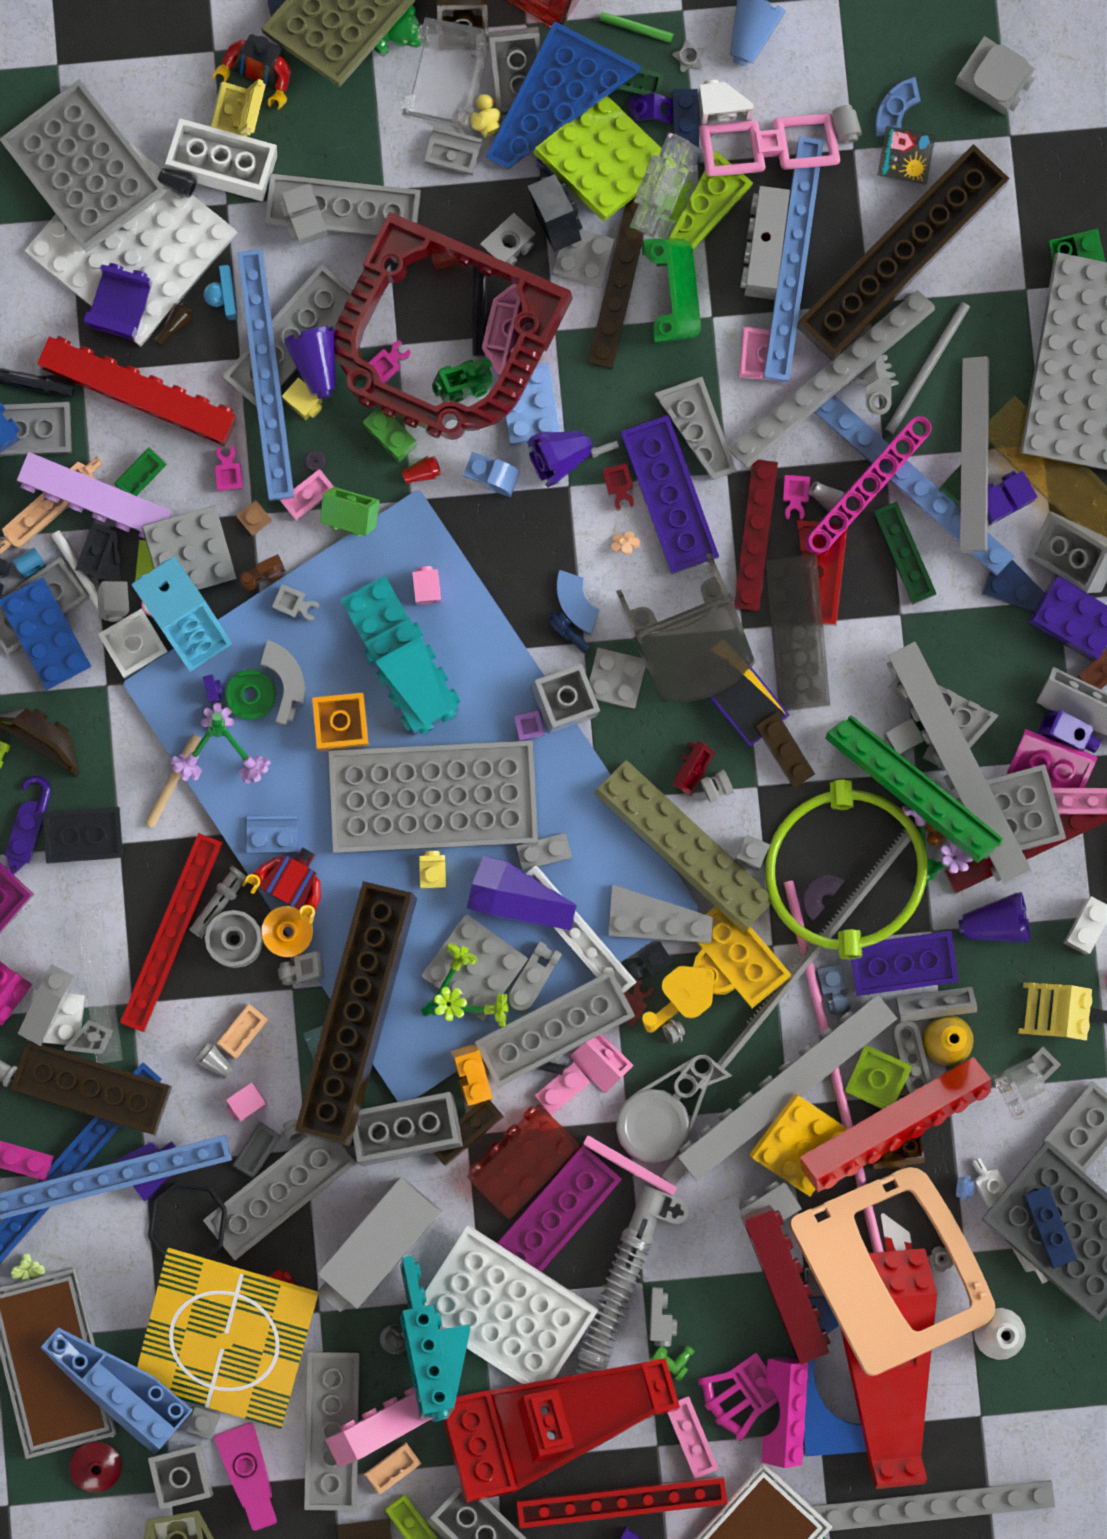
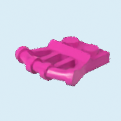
M754 1353L728 1372L698 1379L699 1385H702L706 1401L705 1407L717 1418L715 1421L718 1426L722 1425L735 1434V1438L739 1441H742L758 1415L778 1402L775 1393L766 1385L767 1367L757 1353ZM730 1378L735 1380L736 1383L715 1397L712 1386L713 1382ZM741 1389L746 1399L729 1411L724 1412L719 1403ZM750 1404L754 1408L743 1426L730 1419Z

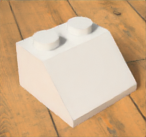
M708 80L699 86L698 105L701 125L749 121L752 119L753 103L726 82Z

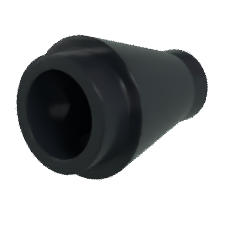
M165 168L160 171L157 179L181 198H190L197 185V180L192 178L191 174L171 171Z

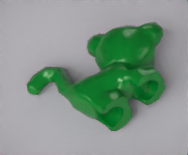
M413 5L408 8L374 47V50L380 56L384 57L389 52L387 41H392L399 47L410 46L417 48L423 45L424 41L420 34V25L415 16Z

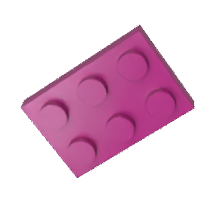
M1025 729L1007 774L1045 764L1052 788H1085L1097 761V756Z

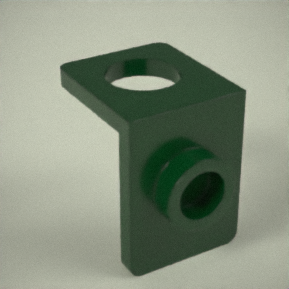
M961 465L939 488L957 505L961 503Z

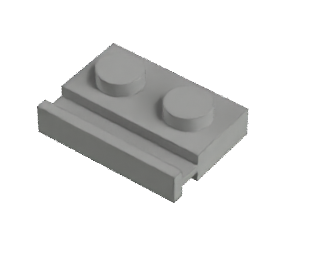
M433 126L424 163L473 176L482 139Z

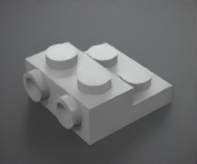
M651 1287L649 1339L654 1341L655 1346H671L672 1336L677 1335V1320L672 1319L671 1313H662V1309H667L668 1294L663 1293L662 1287Z

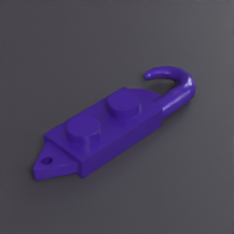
M41 776L27 778L21 787L25 790L29 784L38 783L42 791L38 802L28 801L19 807L4 855L8 859L10 872L13 875L24 865L31 862L43 824L42 812H46L51 796L50 784Z

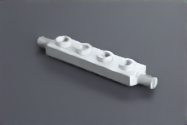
M978 1158L971 1162L979 1175L975 1179V1187L989 1209L1004 1192L1007 1185L997 1169L987 1170L981 1158ZM1011 1246L1026 1272L1035 1271L1042 1284L1049 1280Z

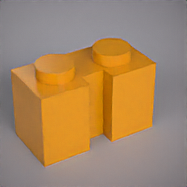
M472 1044L450 1051L456 1072L460 1077L464 1076L463 1079L459 1080V1084L467 1105L470 1106L493 1099L481 1054L477 1046Z

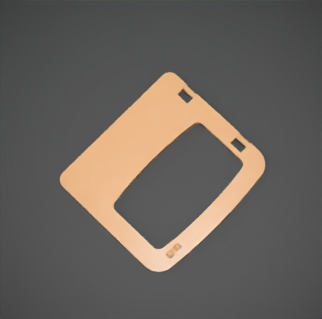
M908 1167L898 1170L882 1179L873 1181L825 1202L818 1207L794 1216L790 1221V1230L862 1370L869 1376L881 1374L977 1330L990 1322L995 1314V1302L963 1233L927 1174L918 1168ZM893 1181L897 1188L885 1192L882 1185ZM904 1191L913 1193L935 1227L957 1269L971 1303L970 1309L918 1332L912 1330L886 1289L869 1256L854 1219L855 1213ZM825 1210L829 1218L817 1222L814 1215Z

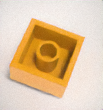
M364 693L312 698L318 752L369 747Z

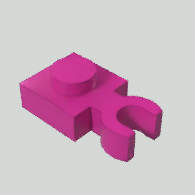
M400 340L393 344L392 351L389 354L383 349L369 362L375 367L383 383L390 380L401 369L397 362L404 361L411 355L409 349L404 354L397 352L398 347L402 345Z
M230 446L231 454L227 457L222 455L220 447L216 450L217 457L222 462V465H215L218 492L243 489L241 464L233 463L236 457L234 446Z
M784 476L783 502H790L785 511L786 519L789 520L792 510H797L799 512V520H803L805 512L801 503H808L810 477Z

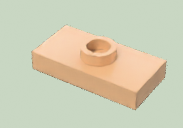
M248 1003L216 1044L237 1060L269 1019Z
M406 1442L364 1473V1475L380 1495L422 1463Z

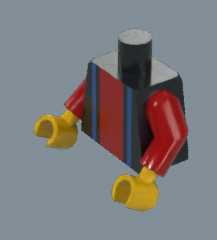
M250 34L247 40L240 39L231 43L221 61L223 65L216 68L212 79L214 80L217 74H221L224 77L223 82H226L230 76L229 68H232L233 71L252 80H263V83L266 84L265 86L274 90L277 89L268 99V106L271 107L275 100H277L279 110L287 102L284 91H287L291 75V68L284 59L282 48L269 42L266 37Z

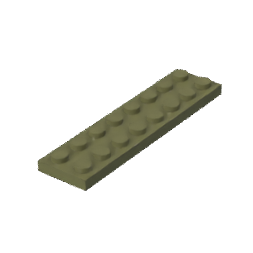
M627 760L594 792L604 804L742 932H745L771 905L767 889Z

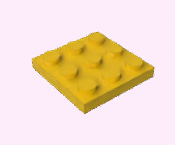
M794 1093L749 1155L810 1197L815 1188L801 1170L800 1157L848 1130V1128L797 1093Z

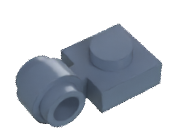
M842 964L816 970L822 995L832 994L831 998L827 999L830 1014L840 1015L846 1013V1010L851 1008L847 994L842 995L840 991L848 989Z

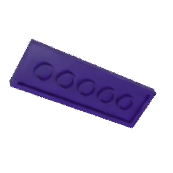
M669 415L621 431L620 434L671 575L718 559L717 548Z

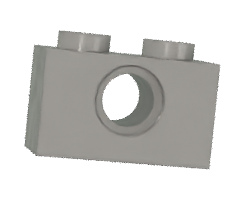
M513 213L480 244L478 250L514 265L519 254L525 255L533 247L532 240L536 233ZM503 243L510 244L512 248L505 247Z

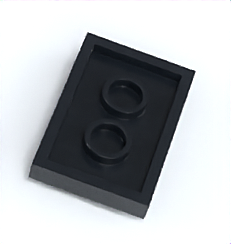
M120 807L42 812L46 864L124 858Z

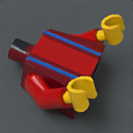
M303 847L295 860L286 855L275 857L262 864L253 874L248 875L242 884L244 887L246 883H251L254 886L251 893H255L259 886L261 890L300 910L298 919L301 920L303 915L310 916V924L314 920L315 911L321 901V881L317 878V873L308 868L315 854Z

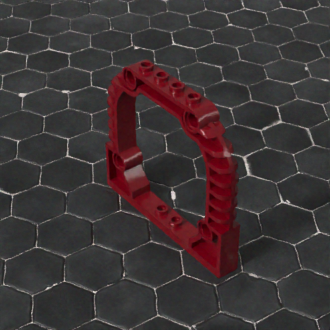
M389 212L363 263L364 269L337 320L334 330L335 355L341 369L347 376V385L353 396L358 399V403L367 408L375 406L381 409L380 412L387 417L394 418L397 416L404 419L403 423L412 428L420 426L426 429L425 432L434 438L439 439L442 436L446 439L456 440L462 437L465 431H477L495 425L512 412L521 399L543 352H547L573 297L571 291ZM433 248L457 258V262L466 267L473 265L478 267L479 271L487 276L493 277V275L517 284L516 290L522 304V312L514 320V328L519 338L497 383L485 398L468 407L454 401H447L434 406L382 382L374 366L361 359L360 344L364 330L388 284L402 281L407 273L406 267L413 262L429 257ZM398 264L396 270L387 271L389 265ZM524 324H534V327L531 330H522V326ZM360 380H366V381H367V383H366V385H365L364 387H362V388H356V387H355V385H356V383H357L358 381H360ZM450 420L458 421L454 428L448 429L445 427L446 423Z

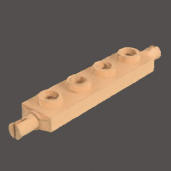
M96 456L86 466L77 462L70 469L94 479L92 473L103 465V462ZM43 492L2 529L5 538L0 542V554L2 555L11 545L21 549L68 507L69 502L59 499L58 503L44 498L45 493Z

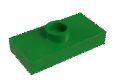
M148 447L114 484L120 490L137 496L160 473L167 463Z

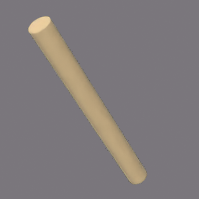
M192 733L182 754L188 757L190 752H194L201 737ZM174 770L171 772L145 821L146 825L154 828L182 772H175Z

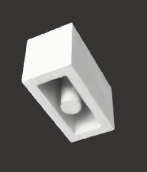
M1092 896L1087 898L1063 943L1084 955L1090 954L1107 923V904Z

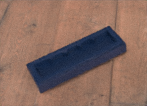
M1049 1186L1024 1195V1200L1051 1268L1054 1269L1077 1260Z

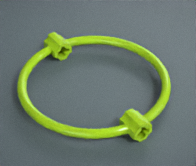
M848 780L830 782V792L807 800L784 819L772 838L765 864V880L769 898L777 915L784 924L799 937L810 943L829 949H838L840 959L848 960L862 957L863 947L886 939L908 921L922 898L928 873L924 842L920 832L909 816H906L901 808L884 797L866 791L853 790V783ZM854 800L869 802L892 814L908 832L917 857V878L914 891L902 912L886 927L871 935L861 937L860 930L850 929L838 932V939L820 936L800 925L786 910L781 901L775 879V864L780 845L793 824L807 812L820 805L831 802L832 809L847 810L854 807Z

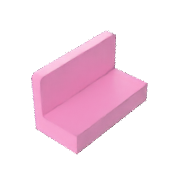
M603 1034L580 1045L570 1056L571 1060L604 1093L634 1066Z

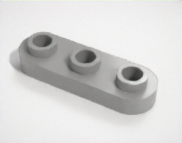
M908 1021L897 1024L893 1036L900 1060L911 1064L908 1062V1056L914 1054L917 1057L916 1063L911 1064L913 1068L905 1084L907 1091L912 1093L917 1090L914 1087L916 1079H920L923 1082V1086L932 1080L920 1030L915 1023ZM904 1029L910 1031V1038L905 1039L902 1037L901 1033Z

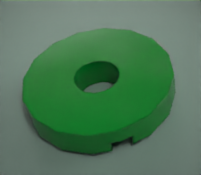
M247 669L238 672L231 678L226 686L225 698L227 706L234 715L243 720L253 721L261 719L270 713L275 705L276 690L274 683L267 675L259 670ZM248 688L256 689L258 692L257 699L252 702L246 701L243 696L245 690Z

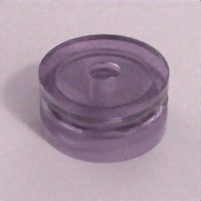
M312 451L307 455L306 465L310 471L316 472L319 469L322 471L326 467V458L322 452Z

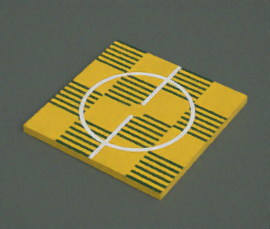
M168 1248L137 1368L154 1376L181 1400L282 1429L319 1293Z

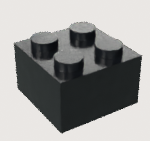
M554 174L528 185L536 218L553 251L556 252L581 241L579 230L583 229L577 215L579 212L574 200L570 201L568 198L570 195L565 183H560Z

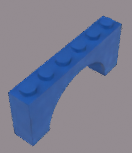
M825 1296L808 1297L811 1306L816 1305L820 1313L821 1320L818 1321L821 1330L825 1329L827 1334L840 1326ZM816 1359L809 1361L803 1441L804 1455L807 1457L866 1452L861 1424L844 1421L828 1410L821 1400L815 1384L814 1367Z

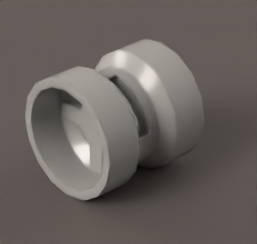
M724 769L717 772L712 778L705 777L700 780L710 803L718 800V797L721 795L727 796L734 793Z

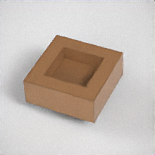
M256 500L236 515L252 537L272 522V519Z

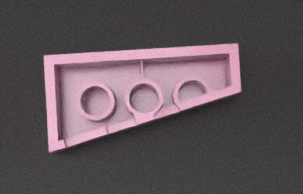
M414 1386L404 1391L405 1397L399 1400L397 1396L382 1403L383 1409L379 1411L376 1408L362 1414V1420L357 1423L355 1420H352L340 1426L342 1431L325 1439L339 1468L363 1458L432 1419L420 1420Z

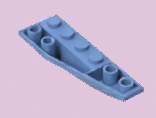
M57 1328L41 1346V1349L82 1391L154 1455L193 1411L154 1376L60 1328Z

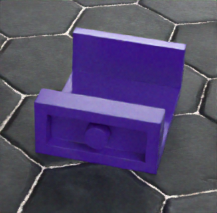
M109 263L108 266L101 264L102 276L90 313L86 312L84 323L86 327L135 341L152 287L151 279L147 277L148 274L138 270H133V273L124 271V268L118 264Z

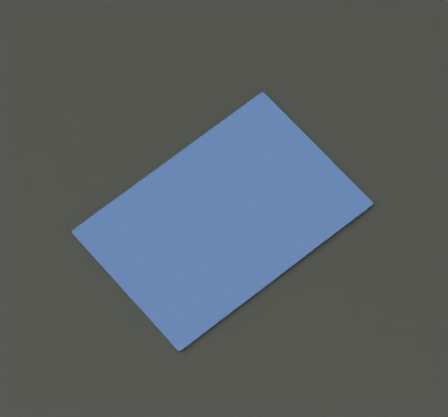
M416 490L380 513L377 518L376 528L368 535L356 536L352 533L348 534L218 619L232 645L191 672L176 650L172 649L124 681V687L171 758L182 754L192 733L201 737L202 740L209 726L203 727L201 725V720L207 717L203 714V709L205 707L213 709V704H210L203 681L204 676L213 674L215 680L220 679L224 693L219 695L221 709L227 707L225 698L226 686L231 678L240 671L247 669L259 670L274 683L276 701L270 713L261 719L251 721L243 720L232 712L228 717L233 718L235 723L233 726H226L229 733L246 755H250L252 759L256 755H260L263 759L267 758L271 762L267 766L269 768L265 774H259L261 780L257 782L251 780L249 784H244L239 775V770L245 767L242 757L227 738L222 735L209 738L199 753L196 763L202 770L198 780H193L189 777L187 782L248 875L253 874L262 864L275 857L286 855L295 860L302 847L315 854L308 868L315 871L317 878L321 881V901L315 911L312 922V940L307 949L300 954L304 955L315 951L321 953L324 978L317 980L330 1000L363 881L412 892L417 897L373 1061L376 1070L398 1102L416 1099L454 1074L456 1070L450 1051L475 1044V1041L502 1028L499 1026V1022L496 1021L495 1015H488L482 1021L471 1012H464L461 1018L453 1015L452 1021H446L444 1014L425 1017L421 1012V1009L427 1006V1002L431 1001L439 990L421 977V975L466 914L527 957L528 961L540 941L547 944L546 947L554 952L557 950L562 953L561 958L533 1005L525 1011H518L510 1005L509 994L526 964L523 966L504 992V994H507L506 1003L509 1009L508 1012H505L506 1025L597 978L554 927L467 909L472 882L483 856L508 861L522 871L516 848L517 845L521 844L333 853L329 752H318L313 697L364 693L369 747L341 750L520 741L514 716L539 710L531 690V685L534 680L545 677L421 491ZM432 566L433 570L438 569L442 603L416 606L412 572H416L418 567ZM383 576H386L412 624L417 622L424 634L422 639L425 646L429 644L436 655V658L432 659L437 668L442 666L449 679L445 681L448 689L454 688L461 701L457 704L459 711L456 712V717L445 723L442 720L433 725L434 729L423 735L420 732L414 735L411 729L408 731L405 729L400 717L404 716L399 707L394 709L387 695L391 694L387 685L382 687L375 674L379 670L375 663L370 664L363 652L367 648L341 602L342 598ZM282 584L306 594L304 602L315 601L320 605V609L310 607L307 611L309 615L315 617L314 621L306 620L300 612H298L296 618L272 609ZM267 640L282 646L295 658L305 679V704L294 703L297 711L294 721H289L288 727L276 723L284 694L283 682L276 673L262 668L260 665ZM254 688L245 690L244 699L248 702L255 701L258 697L257 690ZM540 713L545 736L525 740L533 741L538 840L566 833L572 858L538 868L562 896L577 905L576 912L618 961L622 962L655 939L608 936L612 885L695 912L698 911L699 906L674 868L594 794L597 788L611 774L579 726L575 724L548 734ZM298 815V853L247 854L246 816ZM425 851H440V855H445L446 888H420L419 856H424ZM258 886L257 889L271 910L281 906H290L261 890ZM286 927L284 929L290 937L293 933L292 928ZM542 956L537 961V963L544 967L549 962V960Z

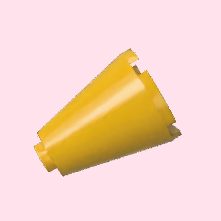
M953 1015L937 1017L925 1027L922 1038L924 1051L927 1057L934 1063L942 1066L958 1065L972 1051V1031L968 1024L959 1017ZM951 1034L955 1038V1044L949 1040Z

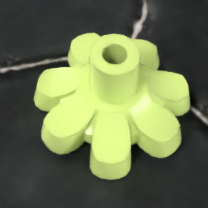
M23 1254L20 1256V1265L12 1267L11 1278L18 1279L21 1277V1282L30 1280V1277L36 1279L45 1273L43 1265H39V1262H31L30 1254Z

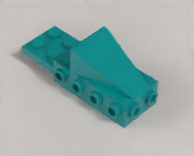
M386 576L342 598L341 602L367 648L363 652L368 662L376 664L379 671L375 674L382 687L388 686L391 694L387 695L394 709L399 707L404 715L400 719L407 731L411 729L414 735L419 732L423 735L434 729L433 725L442 720L445 723L456 717V712L459 711L457 704L461 701L454 688L448 689L445 681L449 679L442 666L437 668L432 659L436 658V655L429 644L425 646L422 639L424 634L417 622L412 624Z
M413 1255L402 1257L400 1269L408 1310L402 1311L400 1321L420 1420L432 1418L433 1422L446 1420L455 1408L470 1334V1324L439 1330L440 1326H442L439 1310H434V1305L425 1306V1302H427L424 1287L419 1288L418 1281L421 1277L419 1262H414Z

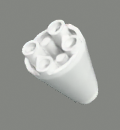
M995 1308V1314L991 1321L973 1331L979 1350L987 1357L997 1360L1008 1359L1016 1355L1023 1347L1026 1338L1025 1326L1021 1318L1013 1311L1004 1308ZM1003 1331L1010 1332L1009 1340H1002L1001 1334Z

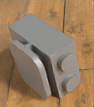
M984 36L957 76L955 84L1005 116L1009 109L1014 111L1021 101V98L1018 97L1023 89L1027 91L1035 80L1032 77L1035 68L1029 65L1024 57L1007 46L998 45Z

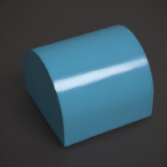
M35 547L13 559L14 564L24 579H28L46 566Z

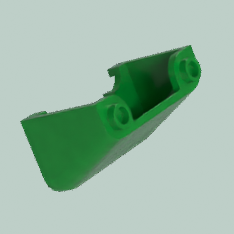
M679 238L644 239L641 243L642 256H646L650 262L656 264V267L667 266L672 306V314L663 315L656 319L651 331L652 344L695 338L701 331V320L692 245L689 241Z

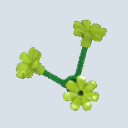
M449 943L446 950L454 958L450 964L451 969L433 999L427 1002V1006L421 1009L423 1016L444 1014L446 1021H452L453 1015L461 1018L464 1012H484L485 1015H495L499 1026L505 1027V1012L509 1010L506 1003L507 994H497V1002L495 1004H485V1007L466 1006V999H459L462 992L458 988H455L450 993V989L447 986L455 972L459 971L462 964L467 965L470 963L475 965L478 959L475 955L468 953L469 948L461 946L460 949L456 944Z

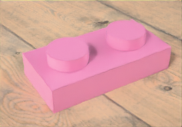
M319 469L294 489L295 498L283 499L280 502L297 521L318 505L323 499V494L334 486Z
M573 1063L564 1070L563 1075H558L540 1090L535 1097L552 1115L587 1086L590 1081L578 1066Z

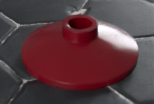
M102 1441L87 1442L81 1445L72 1455L69 1467L70 1475L74 1483L82 1490L91 1493L103 1492L111 1488L119 1479L122 1470L121 1458L116 1449L108 1443ZM98 1465L101 1467L99 1473H93L91 1468Z

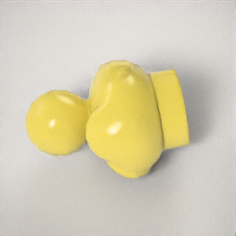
M487 94L478 96L476 100V106L481 112H473L470 116L471 126L474 130L480 131L483 137L496 134L501 127L499 124L501 113L498 109L492 108L496 100H493Z

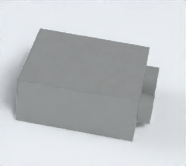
M400 1178L320 1270L318 1275L326 1282L317 1292L339 1312H342L349 1303L358 1309L443 1211L408 1180Z

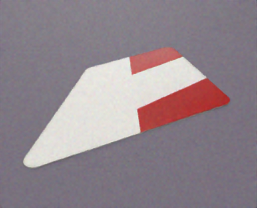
M882 1213L881 1219L886 1251L911 1250L910 1233Z

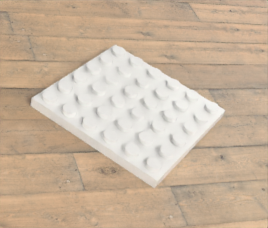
M132 146L158 179L162 169ZM163 184L161 185L166 190V194L87 253L57 214L25 249L26 254L91 307L102 276L101 264L108 266L109 263H114L122 266L123 270L133 273V270H138L148 274L147 277L151 279L152 287L134 341L140 347L170 314L174 303L178 304L238 234L232 226L194 195L190 198H181Z

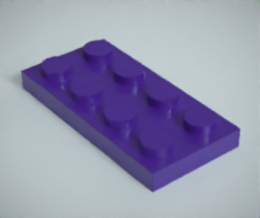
M951 931L882 940L873 945L863 947L862 957L851 959L856 996L958 982Z

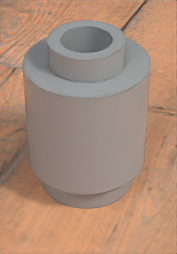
M843 105L833 109L832 121L837 140L843 141L844 144L858 141V137L862 132L856 111L852 109V105Z

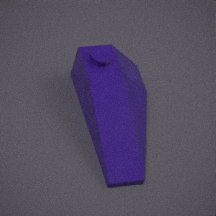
M485 855L472 882L467 909L566 930L572 929L577 907L575 903L553 889L547 888L536 881L531 875H527L516 868L512 863Z

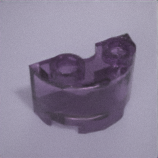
M825 875L815 879L806 888L802 896V907L805 916L811 923L824 908L822 904L823 896L832 897L845 880L837 876Z

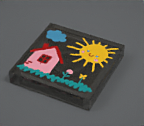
M885 126L877 176L926 185L936 134Z

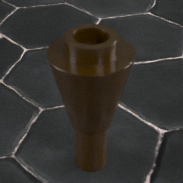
M183 302L180 305L174 303L165 322V327L155 340L163 345L172 333H176L194 320L191 316L193 311Z

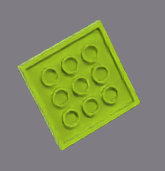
M608 96L571 123L564 124L563 127L539 144L533 152L603 222L674 164V160Z

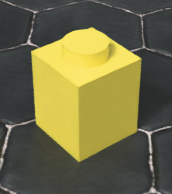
M297 378L282 395L283 401L305 420L310 416L314 418L322 409L320 405L322 399H317V395L312 396L306 384L300 378Z

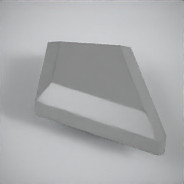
M88 1020L64 1047V1050L103 1054L113 1030Z

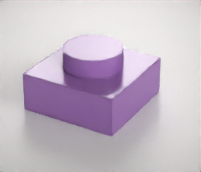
M539 710L514 716L520 741L545 736Z

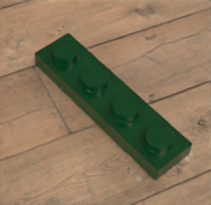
M896 501L873 511L912 605L936 596L937 593L898 502Z

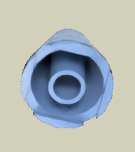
M737 0L730 55L734 57L733 62L743 66H747L748 62L754 63L782 20L786 10L780 6L773 8L770 2L765 0Z

